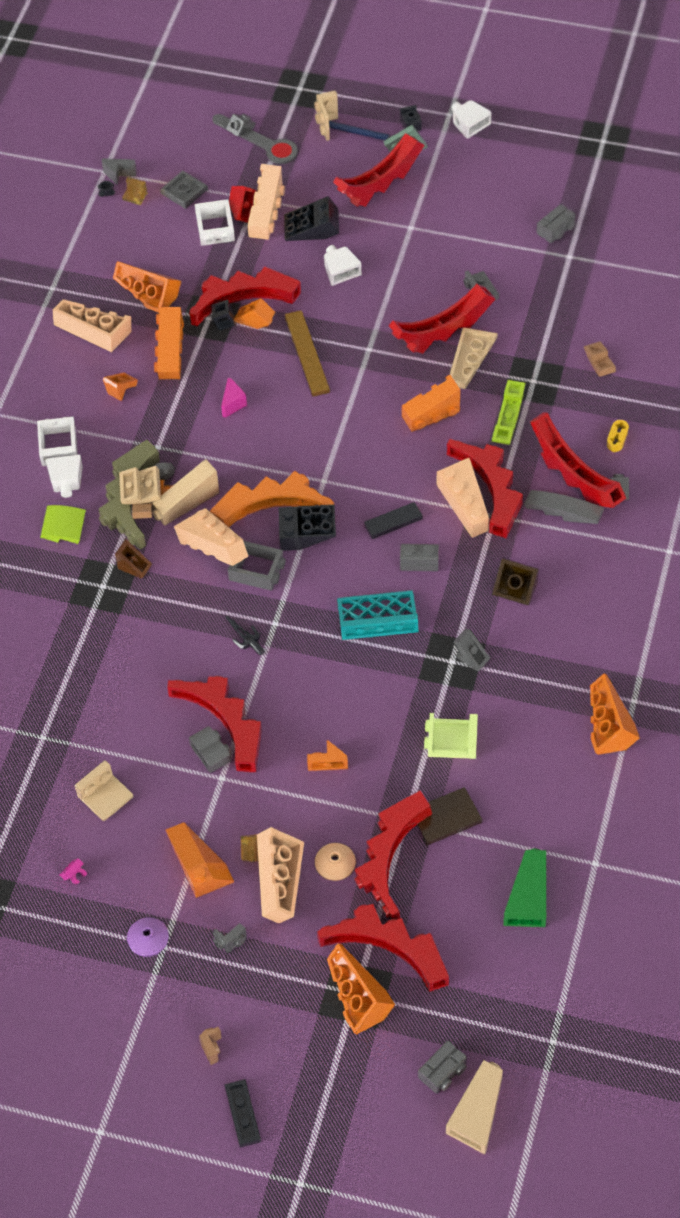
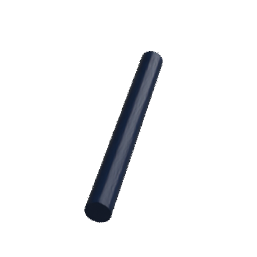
M329 121V128L380 140L390 138L389 134Z

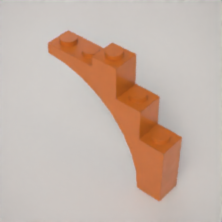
M294 471L281 485L276 480H272L267 476L253 490L247 485L237 482L210 512L227 527H230L243 517L262 509L282 506L333 505L334 502L329 497L318 493L316 489L310 488L309 479L304 474Z

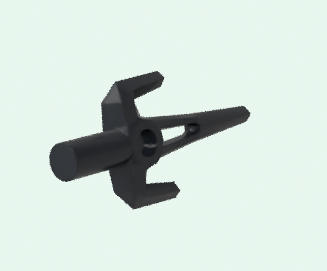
M229 616L225 617L243 639L242 643L236 639L232 640L241 649H247L251 646L258 655H262L265 652L257 643L261 633L254 626H251L255 633L252 635Z

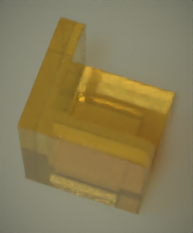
M128 177L126 179L127 190L122 199L141 205L147 195L146 182Z
M257 834L241 836V859L243 861H259Z

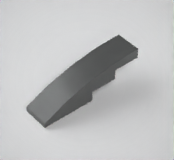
M536 490L530 491L524 503L526 509L543 510L545 515L562 516L563 520L568 522L598 524L604 511L603 507L581 499Z

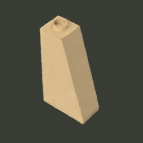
M207 459L201 462L161 495V500L153 502L154 511L152 513L157 521L160 520L165 526L219 494L218 476L215 468Z
M483 1060L446 1125V1134L483 1154L487 1151L502 1083L503 1070L498 1064Z

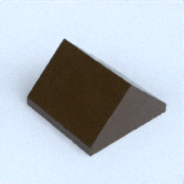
M502 558L492 595L529 605L538 584L539 569Z

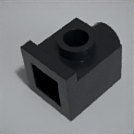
M416 105L400 108V121L403 128L406 129L413 125L417 131L422 130V120Z
M228 299L212 305V317L219 331L236 325L233 308Z

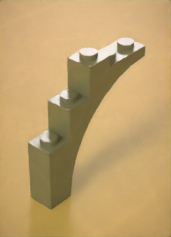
M145 440L112 462V473L116 479L105 485L106 497L109 502L99 508V520L102 525L108 526L111 531L117 528L121 534L124 533L127 536L128 541L132 545H136L140 550L146 546L145 537L131 515L132 504L121 503L119 472L135 467L141 471L153 467L160 462L158 450L148 440Z

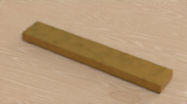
M302 310L285 314V320L312 397L330 393Z

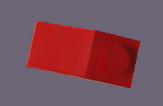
M245 186L231 187L229 206L235 220L245 223L249 222L251 208L254 206V195L257 190Z

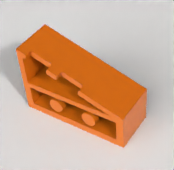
M451 375L445 377L447 380L440 385L434 384L431 386V391L424 395L420 393L402 405V418L411 432L420 430L427 425L437 423L460 412V388Z

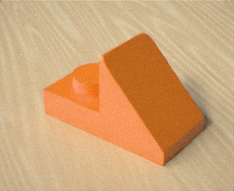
M125 372L103 378L107 393L120 401L123 400L125 390L135 387L138 382L137 379Z
M327 740V753L315 752L307 754L308 771L348 769L347 755L329 740Z

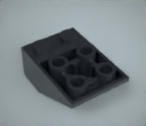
M327 196L284 214L285 240H323L339 234L338 207Z
M334 504L278 508L281 550H301L336 537Z

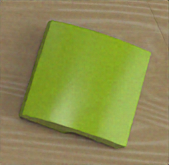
M47 505L40 538L57 543L62 539L78 544L86 510L70 506Z

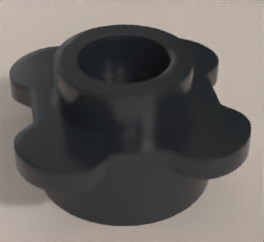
M102 181L98 185L100 190L99 196L114 195V184L110 181Z

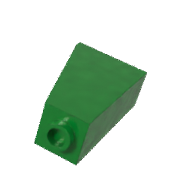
M537 848L525 850L504 912L503 926L545 927L546 850Z

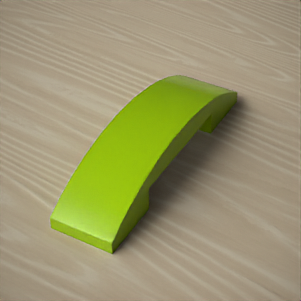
M512 380L507 381L492 442L510 445L522 404L525 383Z

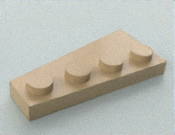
M469 328L462 329L450 372L459 388L466 389L497 340L498 333Z

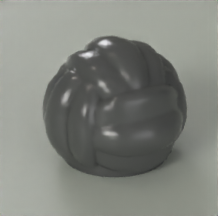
M157 463L155 465L159 469L160 479L167 480L174 475L175 468L172 463Z

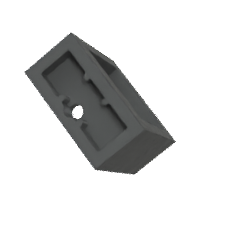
M243 541L248 555L273 560V564L269 574L264 575L242 569L245 561L243 559L233 566L229 565V581L272 591L274 585L279 582L280 569H284L286 558H283V550Z

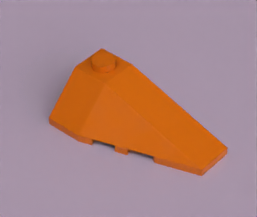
M117 261L113 278L122 287L129 290L136 299H139L147 309L159 313V307H169L177 299L181 280Z
M604 673L590 685L591 706H593L591 741L595 753L598 755L627 750L640 739L634 721L607 674Z
M185 822L165 830L196 898L234 883L226 863Z
M338 943L327 958L333 981L337 982L340 991L338 998L340 1001H343L345 1011H343L344 1018L354 1034H359L384 1021L395 1006V1003L377 980L342 944Z

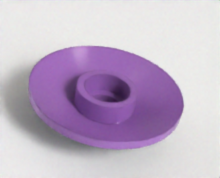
M148 917L136 921L127 933V942L130 949L137 955L145 957L160 953L166 947L169 940L167 927L156 918ZM145 932H151L149 936L143 935Z

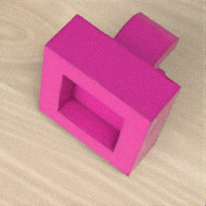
M77 858L72 860L59 875L64 880L71 879L72 883L78 884L80 881L76 878V874L80 873L84 877L87 875V872L81 868L84 863Z

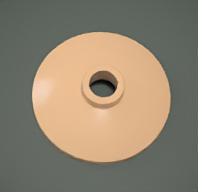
M340 843L325 845L318 851L315 857L317 872L323 878L331 881L347 878L352 874L356 865L353 851L348 846ZM333 857H338L339 859H338V860H332L331 858H333Z

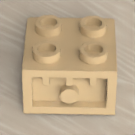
M336 91L316 95L317 102H314L317 112L315 114L316 123L320 124L321 135L325 136L326 141L330 140L329 121L338 119Z
M106 760L75 784L78 798L102 821H106L133 798V794L113 776L111 766Z

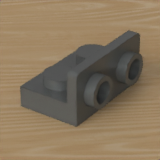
M469 270L465 271L463 282L467 289L471 290L476 284L486 287L496 298L495 300L499 299V293L484 271L471 275Z

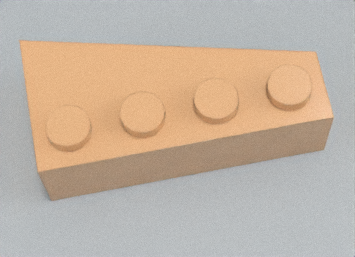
M64 299L53 309L55 326L110 352L132 332L131 316L128 315L121 317L117 316L116 312L110 311L105 313L101 312L100 308H85L84 304Z
M470 458L437 471L436 485L470 536L474 538L487 532L489 529V516Z
M271 827L257 834L262 917L281 923L294 917L304 842Z

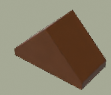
M127 539L123 541L115 553L118 569L138 578H143L152 565Z

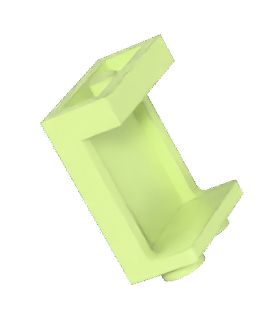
M430 713V720H426L425 732H429V737H425L424 749H428V757L476 759L478 714H470L469 720L435 719L434 713Z

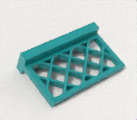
M413 590L337 598L342 640L419 632ZM410 597V600L406 604L399 601L401 598ZM382 600L391 601L387 606L380 603ZM363 602L372 603L368 608L361 605ZM342 604H351L353 606L348 610L342 607ZM395 604L401 607L397 612L391 609ZM376 606L382 609L378 614L372 611ZM357 608L363 611L359 616L353 613ZM405 610L412 613L408 615H401ZM386 612L393 615L388 617H382ZM367 614H369L370 616L374 617V618L363 619ZM348 616H350V617H352L353 619H355V620L344 621Z

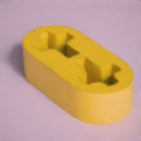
M616 420L612 424L607 438V448L612 452H618L624 446L629 428L628 423L624 420ZM615 439H618V442L616 444H612L614 443Z

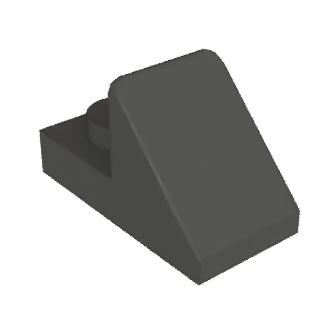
M102 158L103 173L116 185H118L119 176H136L135 160Z
M465 629L453 642L459 649L456 657L476 671H479L490 659V656L470 629Z

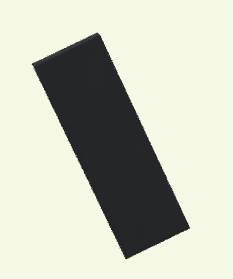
M415 502L367 520L364 522V526L370 537L374 539L422 520L423 515Z
M246 1079L224 1084L240 1148L260 1143L261 1138Z

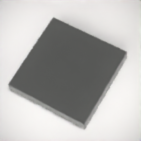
M182 170L162 187L160 192L186 209L208 190V186Z

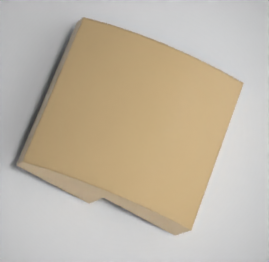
M157 466L141 471L135 467L119 472L122 504H143L161 500L160 475Z

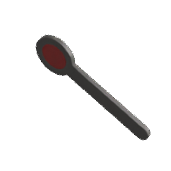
M222 114L214 115L213 123L227 130L230 118ZM243 128L239 136L265 149L267 158L276 164L289 163L298 154L296 144L288 139L273 141L247 128Z

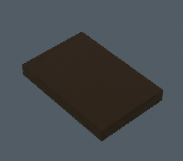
M463 787L429 801L432 815L418 823L417 827L428 846L482 823V818L466 788Z

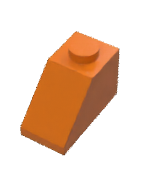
M260 298L240 307L234 317V321L259 329L264 326L267 327L272 323L275 311Z

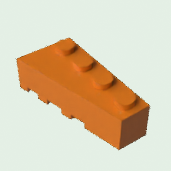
M159 307V314H156V324L159 325V330L155 332L156 341H158V346H155V357H158V361L154 363V372L158 373L159 379H180L182 360L179 354H182L184 328L181 307Z

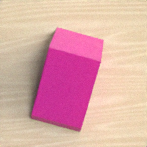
M232 378L227 379L221 405L223 417H228L247 406L246 394Z

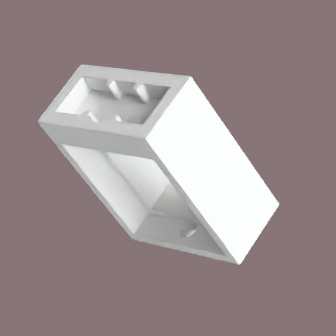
M228 199L195 204L201 246L235 241ZM227 217L228 227L203 230L202 220Z
M74 417L37 421L39 456L42 466H47V458L78 455ZM71 432L72 446L45 449V435Z

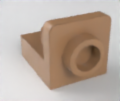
M219 1027L208 1028L199 1035L210 1065L219 1062L218 1054L220 1050L216 1041L221 1039V1030Z

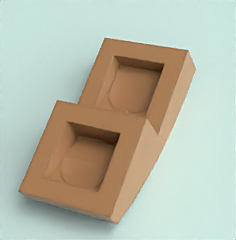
M601 341L584 346L587 357L599 377L616 372V366L608 357V350Z
M153 502L133 504V519L152 518Z

